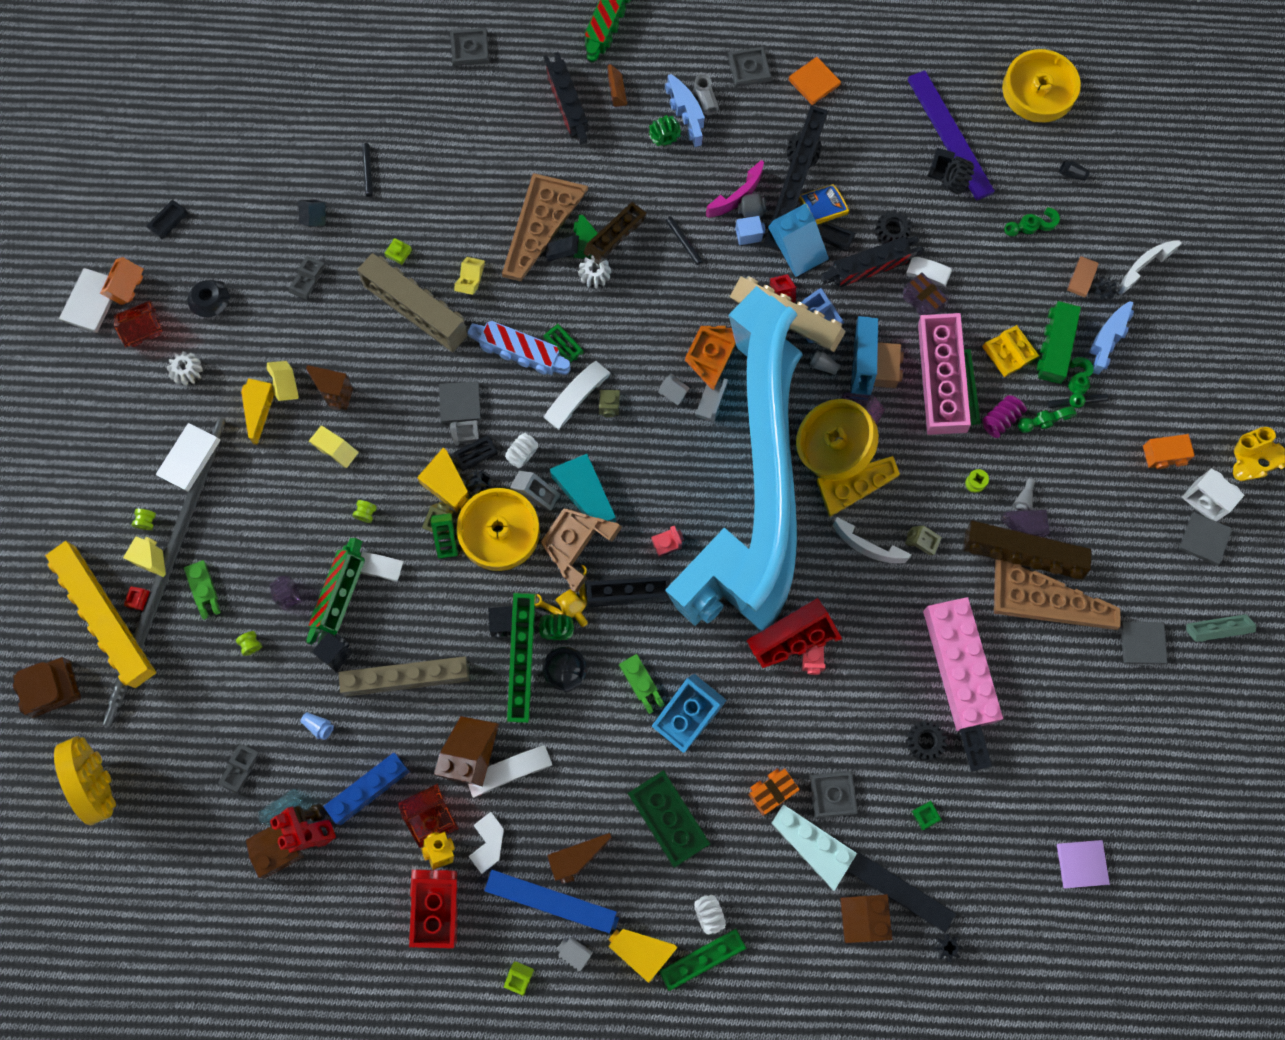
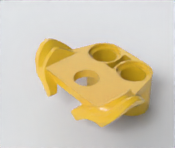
M1261 427L1241 436L1234 448L1237 462L1233 467V475L1236 480L1246 481L1267 476L1269 471L1276 468L1281 470L1285 468V448L1281 444L1273 442L1276 433L1272 428ZM1266 459L1269 462V466H1261L1258 460Z

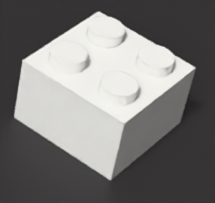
M1211 468L1192 484L1182 498L1205 517L1217 522L1232 511L1244 494L1240 492L1237 486L1230 484L1224 479L1220 472L1214 471Z

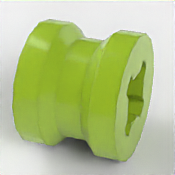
M981 469L973 470L966 478L965 485L970 492L979 493L987 486L989 476Z
M358 500L356 503L357 510L353 512L352 516L360 521L371 523L373 520L372 514L376 511L377 506L367 501Z
M135 509L134 514L136 518L133 520L132 526L142 530H152V520L155 518L156 513L146 509Z
M255 631L244 633L236 639L237 645L242 648L241 653L243 656L251 655L262 648L261 642L256 639L257 634Z

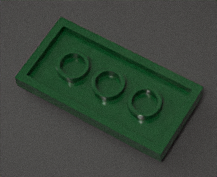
M664 770L628 793V796L673 868L710 845V842Z

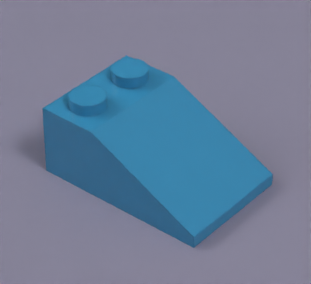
M807 204L773 220L768 226L795 277L829 260L816 221Z
M693 674L684 681L652 727L680 751L685 753L727 700L697 675Z

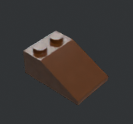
M460 716L439 754L434 775L448 780L483 787L499 724Z
M608 833L548 854L547 857L555 881H560L562 885L574 881L573 876L578 875L612 840L611 834Z

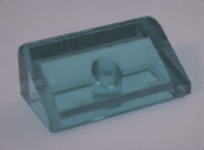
M292 789L260 810L258 813L260 823L268 825L272 818L279 815L286 808L296 807L301 804L303 799L297 789Z

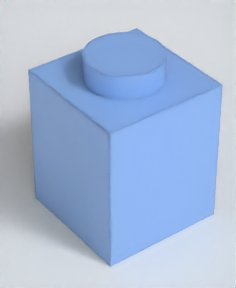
M759 216L737 219L735 230L739 246L762 242L763 234H765L764 222L761 223Z

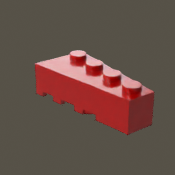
M817 598L746 641L761 667L765 668L787 660L788 656L792 654L801 655L806 653V649L814 646L819 648L825 646L827 641L834 639L836 642L841 640L842 637L828 612Z

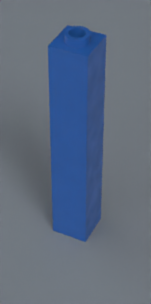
M491 870L484 890L485 892L609 934L611 929L616 930L619 917H616V911Z

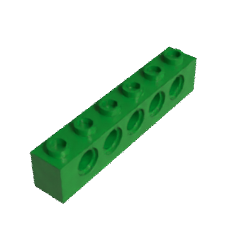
M513 593L507 722L528 723L530 718L536 593Z

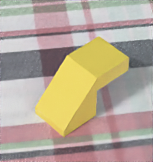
M466 257L461 263L460 278L455 283L454 291L473 295L478 289L485 261Z
M267 362V371L273 378V394L278 401L298 399L293 369L288 362Z
M320 426L309 440L323 454L331 456L344 468H347L359 453L345 440L323 426Z

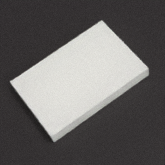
M84 268L59 319L62 322L98 333L113 300L100 294L108 276Z
M188 423L156 475L189 492L220 442V439Z

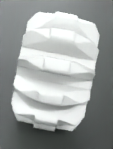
M592 255L590 260L585 257L584 263H580L578 275L581 277L582 283L587 282L588 288L594 285L597 289L598 284L604 286L605 281L610 280L611 268L608 267L607 260L602 261L599 265L595 263V258Z
M184 351L181 356L175 354L174 360L169 359L171 365L167 366L169 377L176 384L182 383L184 386H187L189 381L195 384L194 379L200 378L199 372L203 371L200 365L201 361L195 358L194 354H187Z
M526 433L519 435L511 444L505 457L513 466L521 468L536 452L538 443L532 436Z
M704 896L695 901L696 915L701 928L706 934H715L725 928L724 914L715 896Z

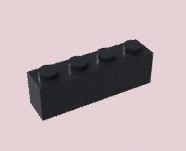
M670 576L587 582L588 607L671 602L670 597L665 591L670 585Z

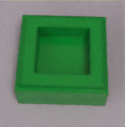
M932 801L911 811L921 830L942 820Z

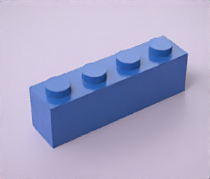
M394 752L323 807L335 824L342 825L410 773V770Z

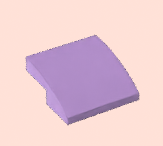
M1102 840L1057 844L1064 888L1110 885Z

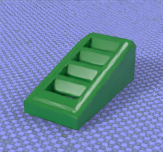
M452 514L432 516L431 526L438 559L458 556ZM449 530V532L438 534V532ZM451 538V540L440 542V540ZM452 546L451 549L441 550V547Z

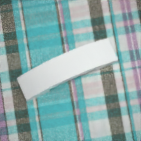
M1179 240L1166 242L1143 254L1125 275L1118 294L1121 296L1141 277L1137 273L1154 258L1163 262L1177 250L1181 242Z
M597 361L590 364L560 394L544 418L560 430L572 417V412L611 373Z
M838 517L833 524L837 534L850 547L872 559L887 563H906L911 555L893 545L889 551H886L852 534L855 526Z
M545 745L489 766L483 787L468 784L472 797L475 798L508 782L550 767L552 762Z

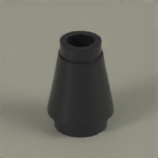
M1065 159L1059 169V174H1062V177L1083 181L1088 178L1090 172L1072 159Z

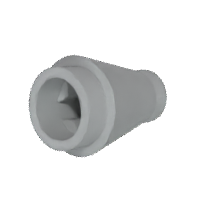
M816 350L809 363L813 368L833 375L837 373L840 364L836 363L825 352Z

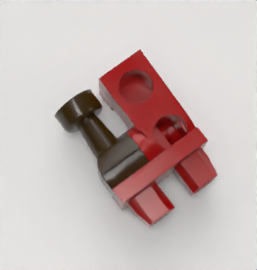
M314 804L309 810H303L301 806L288 807L270 820L272 829H281L283 835L278 838V845L281 850L288 849L289 853L309 847H322L336 838L330 820H324L326 812L322 804ZM311 819L316 823L308 824L307 820ZM323 827L327 830V836L323 835L321 830Z

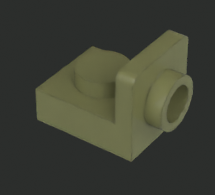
M600 390L599 415L604 417L619 415L620 390Z
M442 502L431 505L422 528L433 533L431 517L448 513L453 515L454 511L449 509V505Z
M924 525L915 526L908 531L905 544L907 546H916L928 555H935L942 537Z

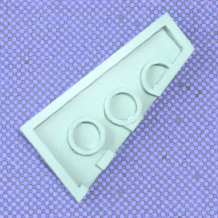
M783 804L771 824L799 852L802 858L810 864L814 871L822 877L828 886L835 891L857 853Z

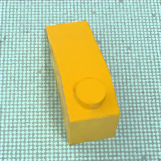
M248 378L247 383L242 387L241 394L248 438L253 444L258 445L274 398L273 386L271 383Z

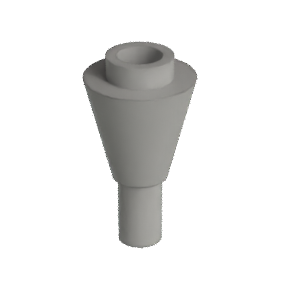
M1027 479L1025 488L1013 503V508L1020 514H1027L1033 511L1032 490L1035 484L1034 479Z

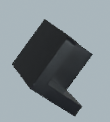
M937 148L928 177L942 181L944 178L942 177L943 173L946 172L945 168H948V163L952 162L955 153Z
M316 199L298 200L300 224L308 227L324 226L326 224L325 202Z

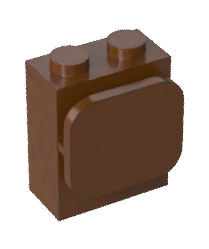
M64 657L47 663H37L19 670L13 675V689L20 700L18 703L19 709L22 714L34 718L82 699L71 662Z

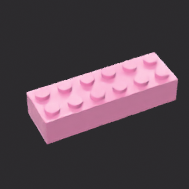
M961 314L921 315L918 331L927 435L967 433L971 422Z
M968 597L927 606L923 613L956 731L976 725L993 724L1003 720Z

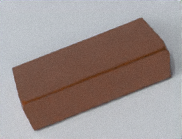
M609 64L607 66L608 80L613 106H626L627 99L622 74L613 65Z

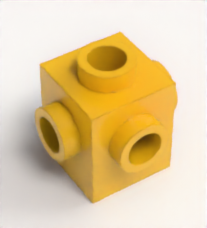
M435 832L428 835L427 839H424V847L421 848L425 861L429 860L432 870L453 863L454 855L452 851L455 850L451 838H447L445 832L440 834Z

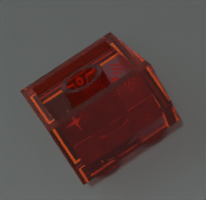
M151 300L114 315V328L125 348L128 346H138L143 340L157 338L163 332L162 324Z
M438 784L398 803L402 818L419 848L424 846V839H427V836L432 833L439 832L440 834L445 832L447 835L459 829Z

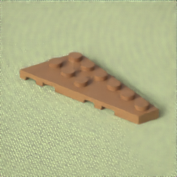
M533 173L503 268L502 277L517 281L523 280L548 243H550L588 191V186Z
M995 560L994 614L1113 630L1120 628L1119 607L1098 598L1093 599L1084 595L1078 589L1068 588L1064 583L1037 571L1027 570L1022 565Z

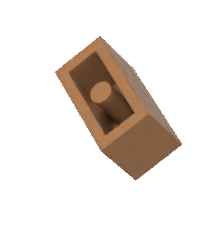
M878 342L875 387L896 388L898 383L902 381L903 370H900V363H903L904 352H901V344Z

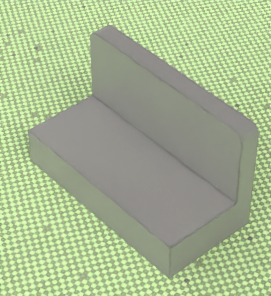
M724 378L723 383L718 382L714 390L706 385L696 417L715 422L727 389L728 379Z

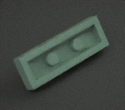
M1247 614L1188 623L1186 631L1195 642H1203L1211 639L1256 632V624Z

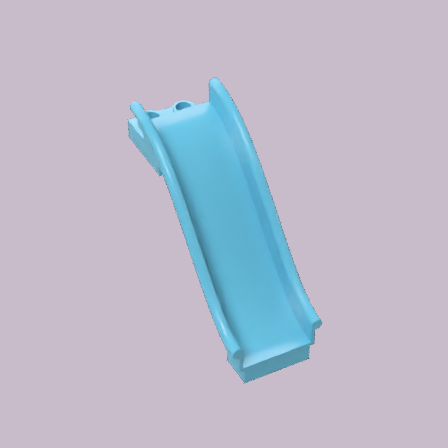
M757 286L729 314L736 347L747 356V398L755 493L754 525L750 548L748 549L727 529L723 528L665 591L676 609L694 626L701 619L706 623L714 620L724 606L719 600L725 597L761 632L773 625L781 613L790 591L795 568L797 520L789 437L788 404L792 375L803 354L785 339L790 325L797 317L796 311L789 306H784L772 295H767Z

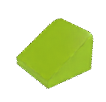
M514 961L509 970L504 988L524 996L534 969Z

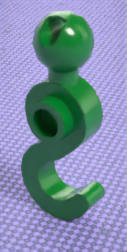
M1047 207L1044 215L1050 217L1052 222L1048 223L1036 215L1027 214L1023 216L1018 224L1016 222L1007 223L1004 231L1009 237L1016 236L1019 231L1028 235L1034 234L1038 228L1043 231H1051L1058 225L1060 217L1055 209Z
M1077 357L1072 360L1069 367L1080 366L1085 372L1074 375L1069 381L1068 387L1074 393L1070 397L1069 402L1071 406L1081 408L1086 402L1083 394L1090 387L1088 378L1092 375L1094 367L1088 359Z
M1073 406L1057 410L1053 413L1045 410L1037 413V417L1034 419L1022 418L1018 423V428L1023 433L1030 432L1035 426L1047 429L1052 427L1054 422L1062 418L1066 421L1075 417L1077 413Z

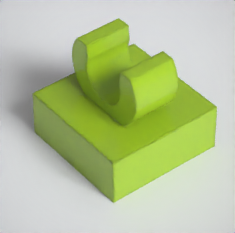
M394 238L384 254L387 258L402 265L412 251V248Z

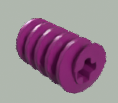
M1008 395L999 402L998 406L993 408V411H990L982 419L983 427L990 436L999 438L1000 433H1005V428H1010L1011 423H1015L1016 418L1019 419L1022 416L1021 413H1026L1027 408L1020 399Z

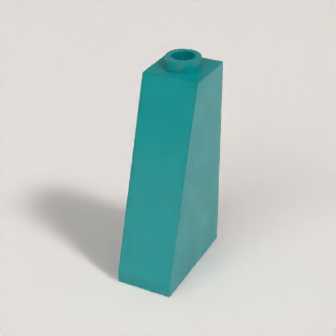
M587 454L550 469L552 479L582 514L616 523L614 512Z

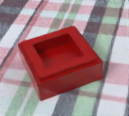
M130 587L123 606L143 611L150 591Z

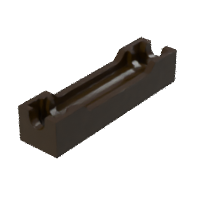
M631 202L587 243L584 254L586 256L592 254L595 258L594 262L599 265L622 240L643 223L647 213L634 202Z

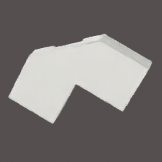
M492 812L474 824V827L486 843L473 852L469 858L481 874L500 861L504 829Z

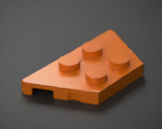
M701 326L685 357V361L712 390L715 389L736 345L732 328H726V326Z

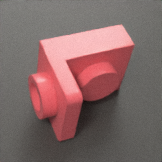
M672 526L670 530L651 537L658 557L681 549L684 538L681 531L676 530L675 526Z
M817 646L806 649V653L802 654V671H808L809 675H819L820 672L825 670L824 646L819 648Z

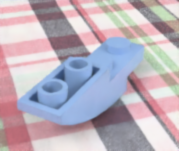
M670 74L668 75L667 83H665L667 95L670 94L671 109L675 110L677 117L682 116L684 125H688L689 141H693L694 147L702 146L701 128H704L705 119L703 112L690 90L679 79Z
M1129 301L1120 307L1108 319L1095 337L1089 353L1096 355L1093 364L1094 374L1099 375L1103 369H1107L1110 363V358H1108L1109 352L1113 351L1115 344L1121 338H1125L1129 328L1126 327L1127 321L1131 320L1134 313L1131 310L1133 302Z

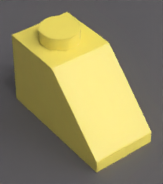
M135 537L123 558L163 578L166 574L163 550L155 546L157 542L148 537H145V539Z

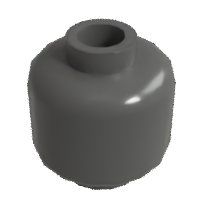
M759 193L744 195L741 203H738L739 214H743L744 218L754 216L762 218L764 212H767L765 197H762Z

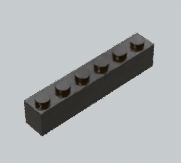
M973 520L970 521L965 531L963 551L974 555H982L995 560H1003L1012 564L1028 566L1033 569H1040L1053 574H1061L1082 580L1091 569V549Z

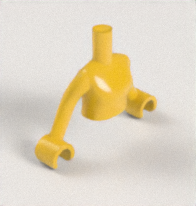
M581 565L582 569L584 570L583 574L586 576L587 569L584 565ZM585 583L579 590L580 598L571 589L556 598L555 601L559 604L561 610L542 601L541 596L538 594L537 597L540 601L535 604V608L542 607L553 614L567 615L571 618L575 617L580 626L584 627L588 624V621L581 613L587 605Z

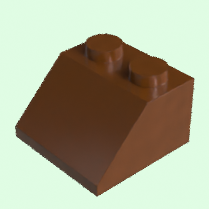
M307 365L306 370L328 407L334 410H340V408L347 410L353 391V386L347 374Z
M270 826L246 839L249 859L258 878L266 879L304 858L301 850L289 853L288 849H280L278 838L283 835L281 829L274 830Z
M888 894L840 898L844 943L893 940Z

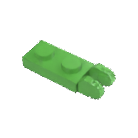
M202 560L184 567L202 619L208 618L205 604L209 602L213 612L216 615L220 614L217 602L218 597L206 562Z
M637 654L619 664L635 695L649 714L653 712V708L646 697L653 695L660 708L665 705L657 692L658 689Z

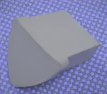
M670 373L661 384L658 393L663 394L679 405L690 388Z
M477 420L452 422L450 424L455 446L479 440Z

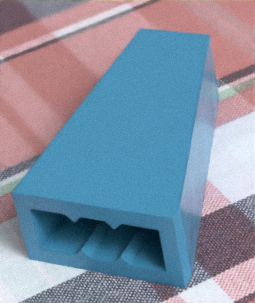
M858 316L855 328L850 396L870 398L877 376L878 318Z

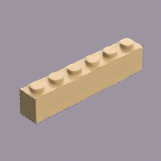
M742 276L740 277L730 295L731 299L740 304L756 286L759 287L767 295H772L784 306H789L796 311L797 317L793 320L789 330L835 352L846 332L841 327L842 323L831 319V321L824 319L825 315L815 310L813 313L807 310L808 306L801 302L795 304L791 302L792 298L783 293L779 296L774 293L775 290L767 285L761 287L757 285V280L749 276L747 279Z

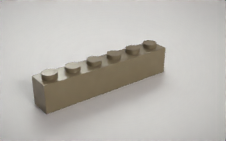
M466 656L339 672L340 693L345 697L470 681L469 663Z

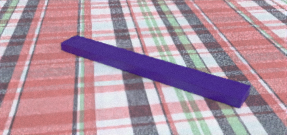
M924 70L909 76L908 82L946 149L955 153L954 158L958 156L973 162L974 174L971 175L973 178L971 181L969 180L968 187L976 201L994 193L992 185L926 71Z

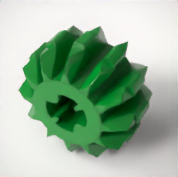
M665 115L663 118L659 117L657 121L654 120L653 124L649 126V136L656 146L662 145L665 147L667 144L671 145L672 142L677 141V138L681 136V127L673 116L668 117Z
M551 614L540 618V637L547 640L561 641L573 636L574 625L570 616Z

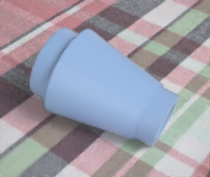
M306 712L301 718V723L317 739L325 740L333 731L334 726L330 720Z

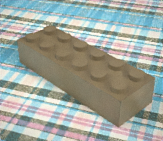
M372 253L357 269L363 286L453 353L468 336L463 316L456 311L453 313L442 300L437 301L427 289L422 290L412 278L407 279L403 276L404 274L397 267L392 268L384 257H378Z

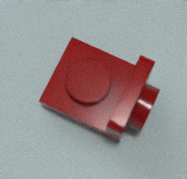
M788 274L770 278V286L775 290V294L780 296L783 293L792 298L791 302H796V286Z

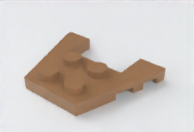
M564 508L541 543L553 562L561 570L562 576L570 584L571 590L578 593L588 578L573 567L578 556L596 531L612 542L623 526Z

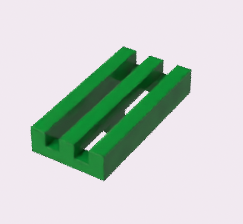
M559 324L543 335L548 343L557 346L559 355L569 360L570 364L579 355L584 353L583 349ZM555 331H558L569 342V344L576 350L575 353L555 333ZM550 335L567 351L570 357L556 344Z

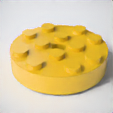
M1035 49L1020 54L1012 61L1004 77L1002 89L1005 101L1017 115L1032 122H1051L1060 119L1070 111L1079 95L1081 82L1077 69L1066 57L1051 50Z
M847 399L829 400L812 409L802 421L796 438L797 452L805 466L815 475L827 480L847 479L862 471L872 460L878 446V428L874 419L860 404Z
M492 488L474 495L463 506L457 520V536L463 552L473 563L487 570L504 571L519 566L532 555L539 540L540 527L534 507L523 495L510 489ZM496 526H502L503 530L498 532L497 535V532H494L493 529Z
M76 736L57 744L54 750L56 773L63 793L75 814L87 825H93L110 818L113 808L116 807V802L109 785L111 782L110 774L107 770L104 771L99 752H94L84 737Z

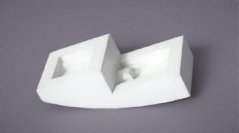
M913 257L907 270V276L917 278L921 274L930 284L933 283L934 285L946 287L952 269L935 261Z
M367 552L361 553V557L365 559L361 571L362 574L375 578L377 576L394 582L398 581L403 561Z

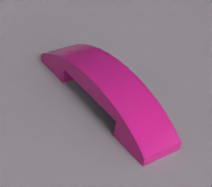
M762 160L759 161L748 171L747 182L730 197L725 199L720 195L707 206L706 216L711 218L728 213L738 207V203H741L744 195L752 194L760 181L764 162Z

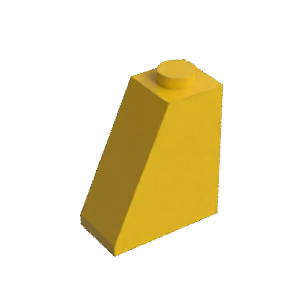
M442 448L417 479L423 487L457 512L467 503L469 494L447 450Z
M616 929L608 939L611 942L608 947L648 983L678 948L674 944L622 929L621 932Z

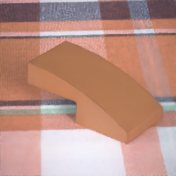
M1080 256L1067 291L1086 297L1099 263Z

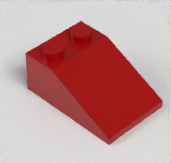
M412 878L409 947L454 948L457 944L458 924L457 879Z

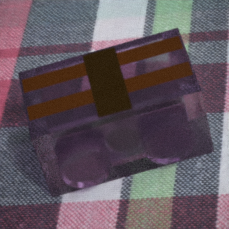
M923 272L905 285L902 292L904 300L912 304L920 316L937 314L946 306L949 300Z

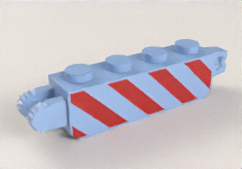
M490 321L485 326L472 323L468 330V336L479 342L480 347L485 352H494L505 360L512 359L523 367L527 368L529 366L534 368L540 374L552 375L553 372L567 375L571 370L570 361L559 356L557 346L507 326Z

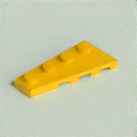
M891 456L869 463L858 474L847 479L827 480L817 478L816 481L828 515L832 517L899 477L900 473L894 457Z

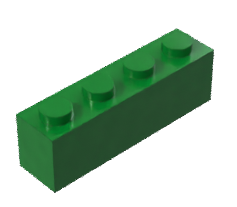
M1058 301L1054 307L1050 308L1048 313L1050 323L1046 325L1044 336L1047 337L1040 349V353L1043 355L1042 359H1039L1036 371H1039L1038 379L1061 384L1066 378L1081 310L1080 306Z

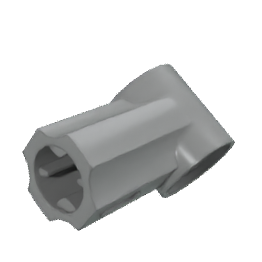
M700 74L695 79L693 93L699 101L703 115L708 116L718 111L719 107L711 87L710 77Z

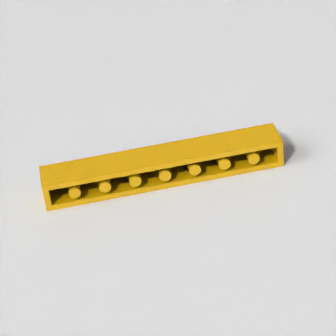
M64 541L45 556L49 561L48 567L58 575V583L64 589H67L69 593L67 595L68 599L74 605H77L79 609L77 613L89 624L87 629L99 640L97 644L109 656V664L118 670L120 674L118 675L119 680L125 686L129 685L137 688L155 675V669L76 546L68 541Z

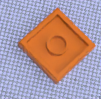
M815 57L794 72L788 79L811 105H814L841 84V81L818 57Z

